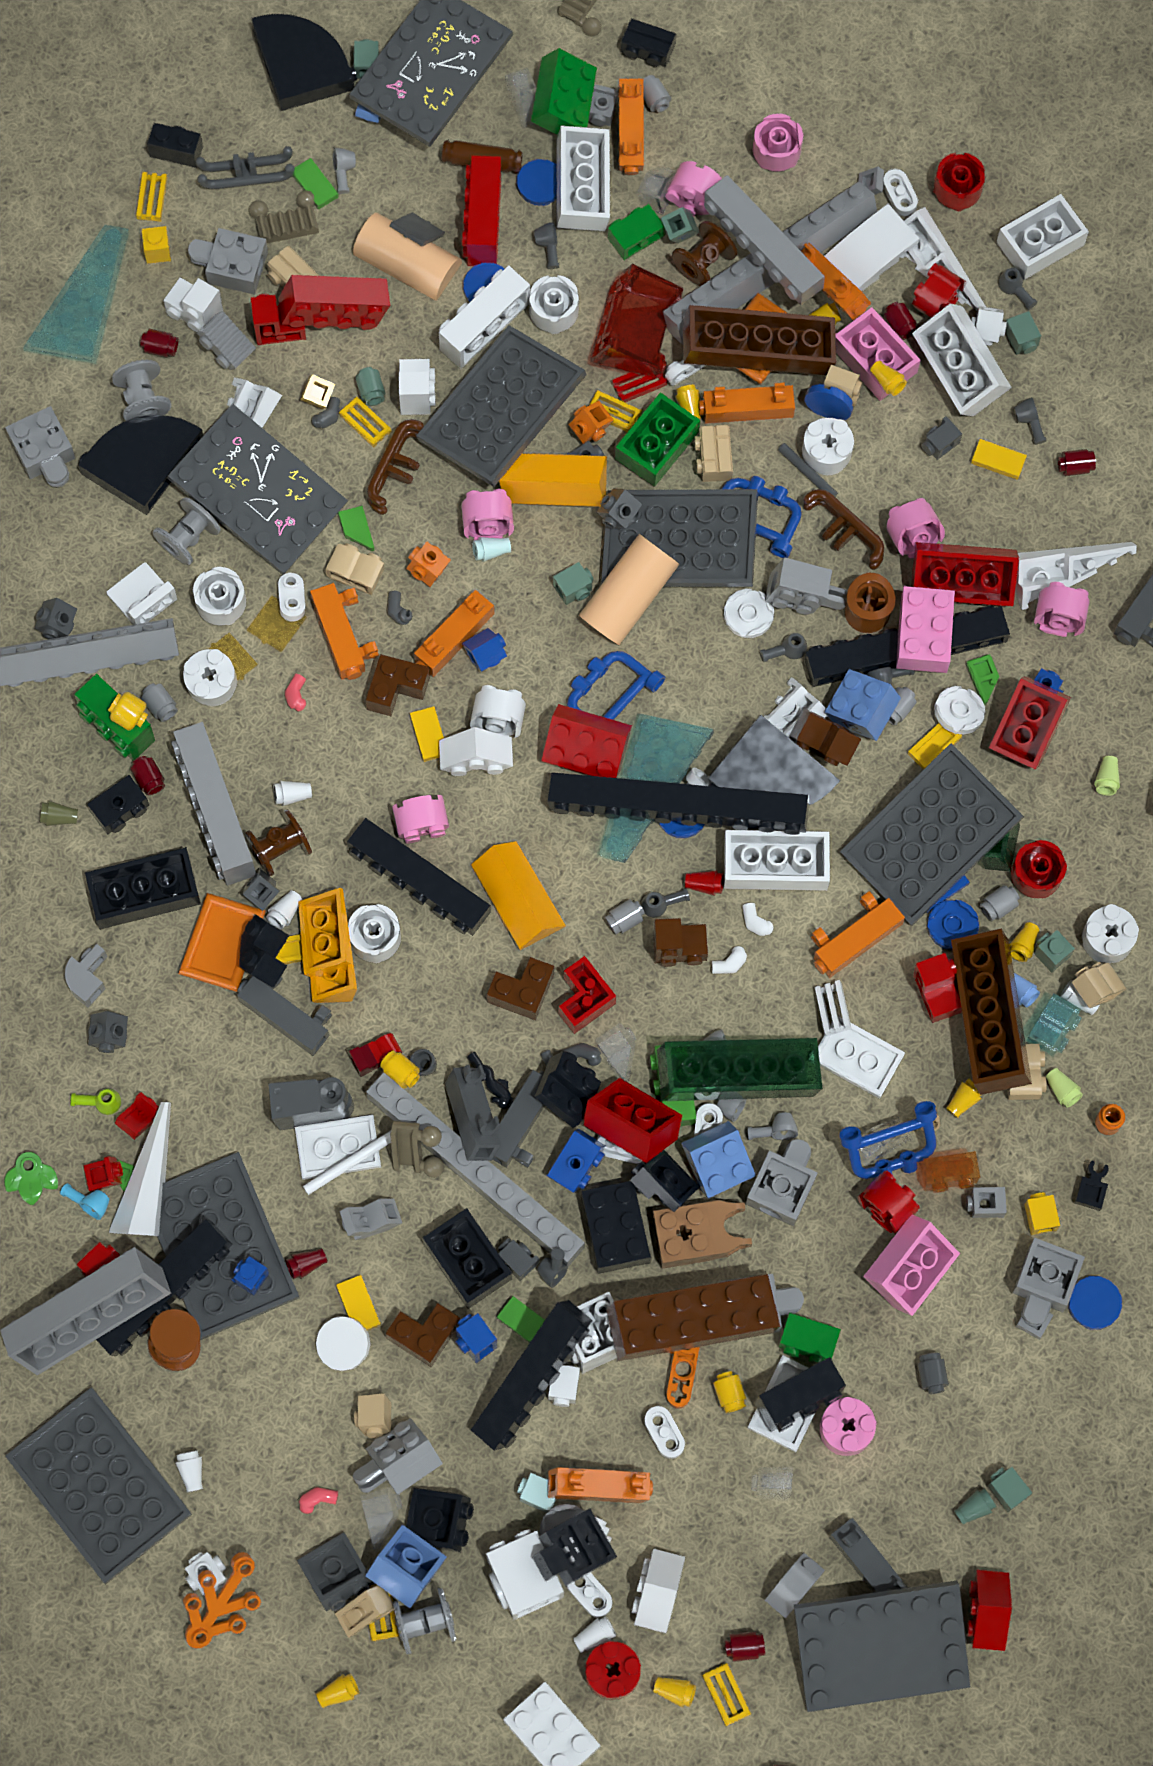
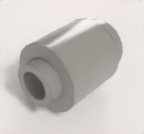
M654 75L643 78L645 103L652 112H663L669 107L671 96L659 78H655Z
M152 683L143 690L141 700L146 703L147 708L156 719L165 722L177 713L176 702L162 684L156 685Z
M897 687L895 689L901 699L888 720V723L892 725L902 722L917 703L914 698V692L907 687Z
M1003 885L984 898L980 908L987 919L992 922L995 919H1001L1018 907L1019 903L1017 900L1020 897L1012 886L1008 888Z
M629 899L609 911V915L605 917V920L615 935L620 932L623 934L643 921L642 915L645 912L638 901L633 903Z

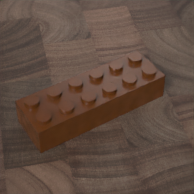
M689 305L683 317L684 363L827 375L830 366H835L836 364L835 317Z
M1001 928L952 939L954 963L957 969V982L975 1088L980 1095L1032 1084L1007 936Z
M768 1274L613 1301L606 1308L618 1361L772 1334L781 1327Z

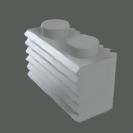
M223 311L215 314L197 332L201 337L199 339L201 345L207 350L211 349L217 355L216 361L224 369H236L256 349L252 342L246 338Z

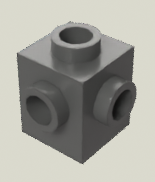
M613 488L602 499L601 507L597 513L603 518L602 522L609 528L626 529L634 522L635 515L642 504L626 489Z
M59 598L43 601L42 607L36 615L37 622L34 629L42 632L43 636L47 639L69 636L74 628L73 620L77 608Z
M110 1011L92 1014L88 1030V1045L99 1048L98 1051L102 1053H114V1049L125 1047L128 1016Z

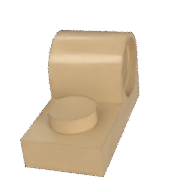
M377 1585L363 1592L335 1613L349 1638L359 1633L372 1622L394 1611V1607L387 1591Z

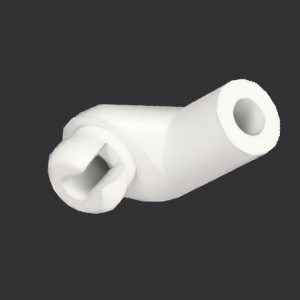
M747 903L742 906L748 930L759 936L770 935L773 932V924L757 916L755 903Z
M740 946L734 947L726 961H712V974L736 973L746 962L747 954L744 948Z

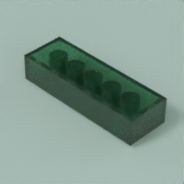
M817 1038L664 1042L657 1049L662 1101L814 1097L823 1089Z

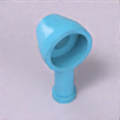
M68 1183L60 1191V1195L66 1196L79 1204L87 1214L97 1220L104 1216L110 1201L109 1197L100 1190H95L85 1196L73 1189Z

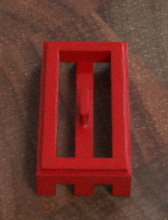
M656 361L613 379L612 385L619 399L626 403L667 386V381L663 377V373ZM654 371V373H651V374H649V375H646V376H644V377H642V378H639V379H637V380H634V381H632V382H629V383H627V384L622 385V386L619 387V385H621V384H623V383H626V382H628V381H630V380H633V379H635V378H638V377H640V376H643V375H645V374H647V373H650V372ZM656 378L659 379V381L646 385L625 395H623L622 393L634 387L642 385L646 382L654 380Z

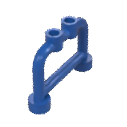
M752 476L750 481L743 478H733L727 481L722 489H757L758 497L761 496L768 499L774 505H783L791 510L792 515L783 534L756 524L757 535L774 541L770 548L771 553L780 558H788L792 551V546L789 543L802 515L799 504L792 498L787 497L788 490L779 485L770 490L764 487L765 481L758 476Z
M623 651L610 652L602 660L595 657L590 662L587 669L591 672L585 678L579 675L574 679L571 684L574 690L568 698L567 706L581 710L577 705L578 700L589 692L596 680L601 678L615 661L623 662L640 677L603 716L605 718L614 720L644 686L653 693L656 692L664 683L666 677L658 670L652 673Z
M930 1101L920 1102L914 1109L915 1119L865 1136H861V1131L857 1127L850 1126L842 1129L839 1134L841 1145L848 1149L851 1168L854 1174L859 1178L869 1179L877 1177L884 1170L889 1171L892 1175V1171L900 1168L905 1173L915 1172L918 1168L917 1163L929 1158L936 1148V1136L933 1121L937 1117L935 1104ZM923 1127L926 1145L920 1151H905L900 1154L899 1158L894 1160L882 1159L877 1161L873 1167H862L859 1154L860 1148Z

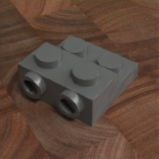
M345 1532L297 1560L326 1612L330 1609L332 1611L340 1610L345 1606V1600L353 1595L358 1597L370 1589L369 1586L373 1584V1581L366 1577L367 1570Z

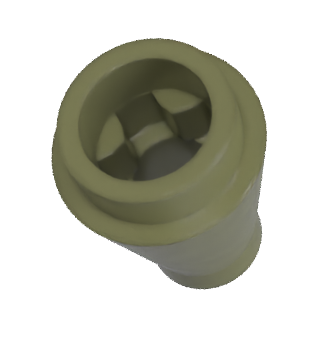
M49 801V803L42 802L40 823H46V826L77 824L78 809Z

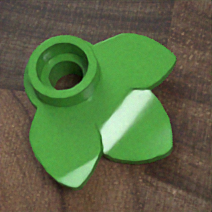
M25 1152L17 1158L15 1167L7 1172L4 1184L7 1192L19 1189L22 1199L28 1204L34 1205L40 1198L43 1188H58V1178L54 1169L49 1165L42 1164L41 1158L36 1153ZM30 1160L33 1162L34 1167L32 1170L24 1168L25 1161Z

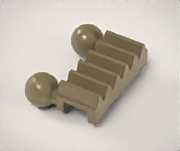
M565 0L564 3H561L559 16H566L575 21V25L581 26L586 35L596 36L601 31V23L597 18H585L597 0Z
M308 190L301 191L297 196L299 207L295 211L288 209L286 213L278 211L276 215L268 213V206L265 202L261 200L253 201L249 206V214L252 218L256 219L260 238L266 239L268 244L319 233L313 208L315 206L314 194Z
M393 1121L390 1136L394 1171H399L400 1165L415 1166V1173L424 1171L427 1176L432 1178L440 1176L444 1171L443 1161L435 1156L422 1161L421 1145L423 1143L427 1147L437 1146L442 1139L441 1131L435 1126H427L423 1130H419V1123Z

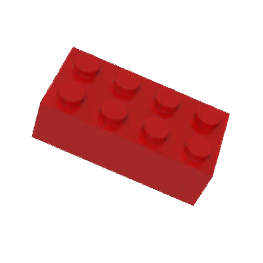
M472 155L471 165H466L467 181L465 187L462 246L463 258H467L468 266L474 267L481 263L497 264L501 157Z
M291 275L278 297L281 325H290L291 327H301L303 325L316 328L333 326L340 329L361 327L364 330H370L378 326L390 307L388 283L385 278Z
M916 542L911 587L955 591L954 602L1014 606L1019 556L1016 549Z

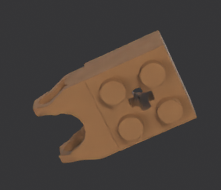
M717 1200L681 1206L675 1212L670 1208L653 1211L652 1219L661 1269L726 1258L738 1250L752 1247L751 1238L733 1237L724 1228V1222L728 1218L745 1211V1203H730ZM680 1231H685L690 1235H688L687 1240H683L682 1236H677V1234H680Z

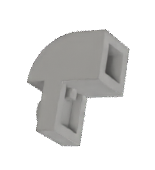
M98 944L93 949L90 947L83 953L80 963L71 957L65 968V979L71 993L87 1008L105 990L103 982L92 974L108 957L105 950Z
M378 1199L364 1207H347L340 1211L343 1228L347 1235L354 1236L355 1240L388 1231L402 1224L394 1199Z
M803 1553L765 1601L784 1618H787L794 1609V1605L801 1601L825 1570Z

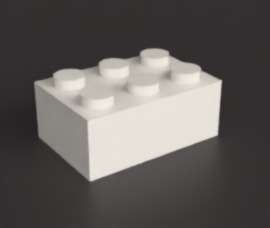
M1060 194L1002 227L996 243L1012 265L1019 270L1023 280L1084 246L1089 231Z
M546 1682L503 1719L504 1723L541 1766H581L601 1746Z

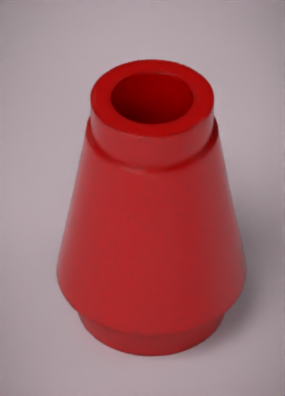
M717 870L686 874L685 888L713 896L722 894L724 885L723 873H718Z

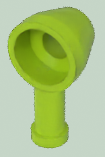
M111 1088L102 1089L97 1095H76V1093H72L71 1106H96L100 1113L112 1115L121 1107V1097L117 1091ZM110 1095L112 1099L110 1102L105 1103L102 1101L103 1097Z

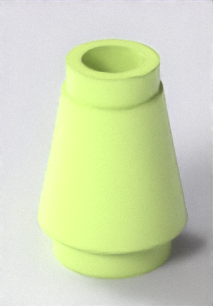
M1114 756L1103 757L1094 783L1099 794L1106 796L1114 795L1120 788L1118 759Z
M1058 1068L1053 1069L1046 1075V1080L1061 1105L1064 1104L1067 1108L1071 1107L1083 1096L1080 1091L1081 1087Z

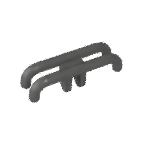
M286 146L281 154L255 157L254 152L248 153L247 158L240 159L238 154H234L233 160L206 162L203 157H198L196 165L199 169L206 172L235 170L236 177L211 180L206 175L200 174L197 180L206 189H223L285 181L294 175L295 167L293 164H287L283 171L257 174V167L284 163L292 157L293 150L290 146Z

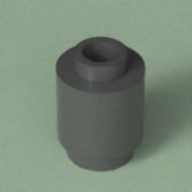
M940 1353L920 1356L918 1369L922 1390H928L929 1394L944 1392V1387L949 1385L944 1359H941Z

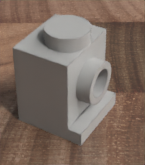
M595 84L589 121L596 126H611L618 103L619 90Z
M1005 1187L973 1188L971 1195L966 1196L967 1211H972V1218H1004L1007 1213ZM983 1200L987 1201L990 1205L989 1208H982L980 1202Z

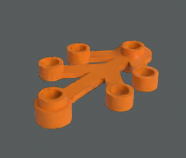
M240 1552L233 1556L231 1560L233 1573L217 1597L214 1588L216 1577L213 1572L204 1570L199 1574L198 1582L203 1588L208 1610L202 1620L199 1613L202 1603L198 1595L189 1593L184 1597L183 1604L188 1611L191 1623L185 1633V1639L189 1646L197 1649L203 1648L211 1642L213 1636L228 1631L236 1634L243 1632L246 1628V1622L239 1614H234L229 1620L216 1624L214 1622L219 1616L243 1608L253 1611L261 1605V1599L254 1591L247 1592L242 1597L228 1601L243 1577L250 1576L254 1571L255 1563L248 1553ZM243 1565H248L245 1569L240 1570ZM206 1577H211L209 1582H203ZM256 1598L253 1603L248 1604L250 1599ZM196 1600L194 1605H188L190 1601ZM241 1621V1623L238 1626H233L235 1622ZM203 1633L200 1638H196L198 1634Z

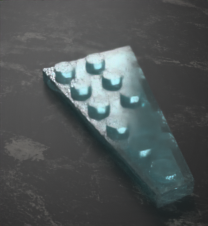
M110 225L103 226L23 347L25 352L97 364L129 236V229Z
M639 714L621 778L680 784L694 759H697L702 752L701 749L707 740H710L713 736L714 730ZM622 816L618 819H609L599 853L600 857L626 863L641 841L642 835L655 819L635 821L630 819V817Z

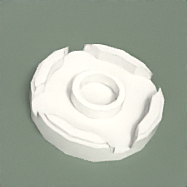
M752 589L736 591L728 598L724 607V620L727 627L734 634L743 638L761 636L770 628L773 622L774 608L772 603L765 602L766 595L760 591L757 592Z
M961 686L946 688L940 693L934 705L935 716L938 722L946 730L954 734L965 735L973 733L980 727L984 719L985 706L982 699L974 691L961 689Z
M345 1316L333 1318L326 1322L318 1332L316 1340L317 1353L322 1362L331 1369L340 1371L354 1369L368 1356L370 1349L369 1333L354 1318Z

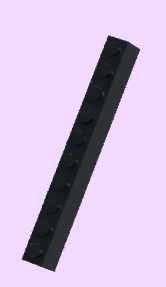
M551 772L547 801L550 810L557 814L577 812L586 817L600 814L610 819H618L622 816L630 817V819L635 821H644L645 819H655L659 823L678 821L688 826L701 823L707 824V826L712 828H721L722 825L733 826L737 830L757 828L759 831L766 833L780 830L790 835H798L800 832L806 833L809 812V796L805 794Z

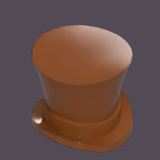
M865 573L858 576L851 583L847 592L845 618L852 628L862 633H875L885 627L896 601L895 592L890 582L880 574Z
M171 1309L160 1313L154 1319L150 1328L148 1350L152 1359L158 1365L171 1371H183L190 1368L196 1362L201 1349V1332L195 1318L185 1311Z

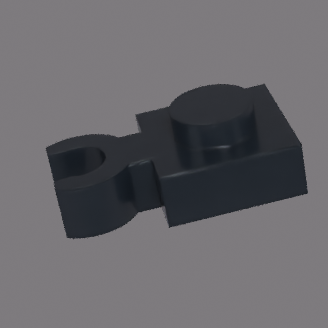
M1091 1161L1087 1167V1173L1090 1177L1081 1178L1075 1204L1101 1211L1108 1184L1101 1182V1179L1107 1175L1109 1166L1105 1164L1102 1172L1097 1173L1093 1168L1095 1161Z

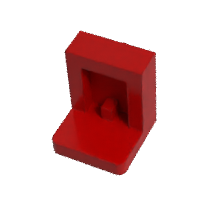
M140 1092L136 1095L134 1103L116 1118L115 1124L135 1140L152 1125L159 1106L152 1098Z
M107 1156L104 1157V1160L83 1165L90 1192L122 1184L123 1168L120 1161H117V1158Z

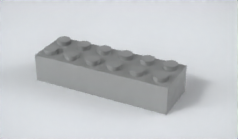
M203 722L174 731L175 741L171 742L174 754L180 766L185 785L189 787L190 798L194 810H197L198 821L205 836L211 857L216 855L212 859L219 880L225 879L226 885L229 886L254 877L256 872L253 860Z
M134 1247L131 1250L125 1251L110 1263L101 1266L89 1276L80 1279L68 1289L57 1293L42 1305L36 1306L21 1318L12 1321L8 1326L1 1329L0 1332L8 1356L34 1374L39 1375L171 1294L162 1267Z

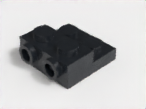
M562 1051L550 1058L535 1098L574 1128L580 1125L587 1101L597 1094L601 1081L596 1078L594 1070L584 1068L576 1062L577 1057L573 1053Z
M665 1150L647 1163L642 1161L631 1171L634 1177L630 1181L641 1194L650 1199L656 1193L661 1202L673 1212L700 1188Z
M413 1488L406 1528L436 1549L461 1553V1548L467 1545L469 1537L468 1531L465 1530L467 1519L470 1520L474 1513V1506L470 1503L471 1498L461 1494Z

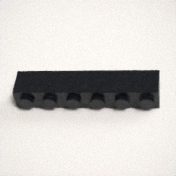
M365 818L348 839L349 854L358 861L365 860L371 864L369 867L379 876L385 874L391 878L390 882L393 886L401 891L404 888L412 893L411 897L421 905H424V903L428 904L433 908L432 912L442 920L447 918L454 923L453 927L464 935L469 933L473 936L491 913L490 904L369 819Z
M205 1219L159 1264L163 1269L171 1294L96 1339L97 1342L110 1356L125 1355L132 1348L131 1342L138 1336L143 1337L150 1331L151 1323L160 1313L171 1310L172 1307L170 1305L177 1298L179 1300L184 1298L191 1291L189 1286L195 1280L200 1281L205 1278L211 1271L209 1267L216 1260L218 1262L222 1261L230 1253L229 1248L233 1243L212 1221Z
M570 1300L557 1302L475 1422L471 1431L493 1451L509 1448L517 1438L515 1433L519 1427H523L531 1418L529 1413L532 1408L540 1404L546 1395L544 1391L548 1385L553 1384L559 1377V1369L563 1363H567L575 1353L573 1349L576 1344L584 1340L588 1335V1327L593 1320Z

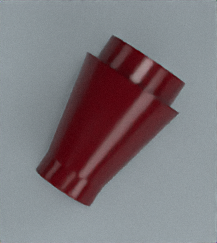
M322 1248L291 1254V1258L286 1259V1266L293 1279L298 1277L302 1279L321 1265L327 1263V1257Z

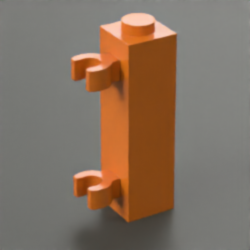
M619 79V171H624L626 175H636L644 169V79Z
M805 243L801 252L825 276L824 288L821 291L854 321L866 311L871 302L857 286L812 244Z
M774 383L772 387L725 390V386L715 387L713 391H704L703 400H699L700 415H704L705 424L794 418L795 401L793 385L785 386V383Z
M332 583L311 590L313 605L341 679L353 680L360 677L363 672H366L363 660L375 658L379 654L375 641L358 647L343 606H351L358 603V595L355 588L347 589L338 594L335 584Z
M477 590L471 593L414 652L416 664L429 667L430 675L434 677L463 647L462 643L472 638L495 614L494 605Z
M868 891L861 897L860 903L869 913L831 941L821 927L812 933L811 939L820 947L815 952L814 965L822 975L826 973L831 978L903 925L905 917L890 898L879 905L872 893Z
M560 1467L548 1471V1498L643 1503L649 1501L653 1493V1482L650 1480V1473Z

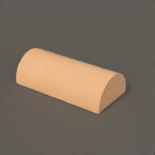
M377 212L372 214L357 236L353 255L437 301L461 266L462 259L432 242L421 246L391 228L392 220Z
M638 534L579 616L611 641L620 645L680 564L641 534Z

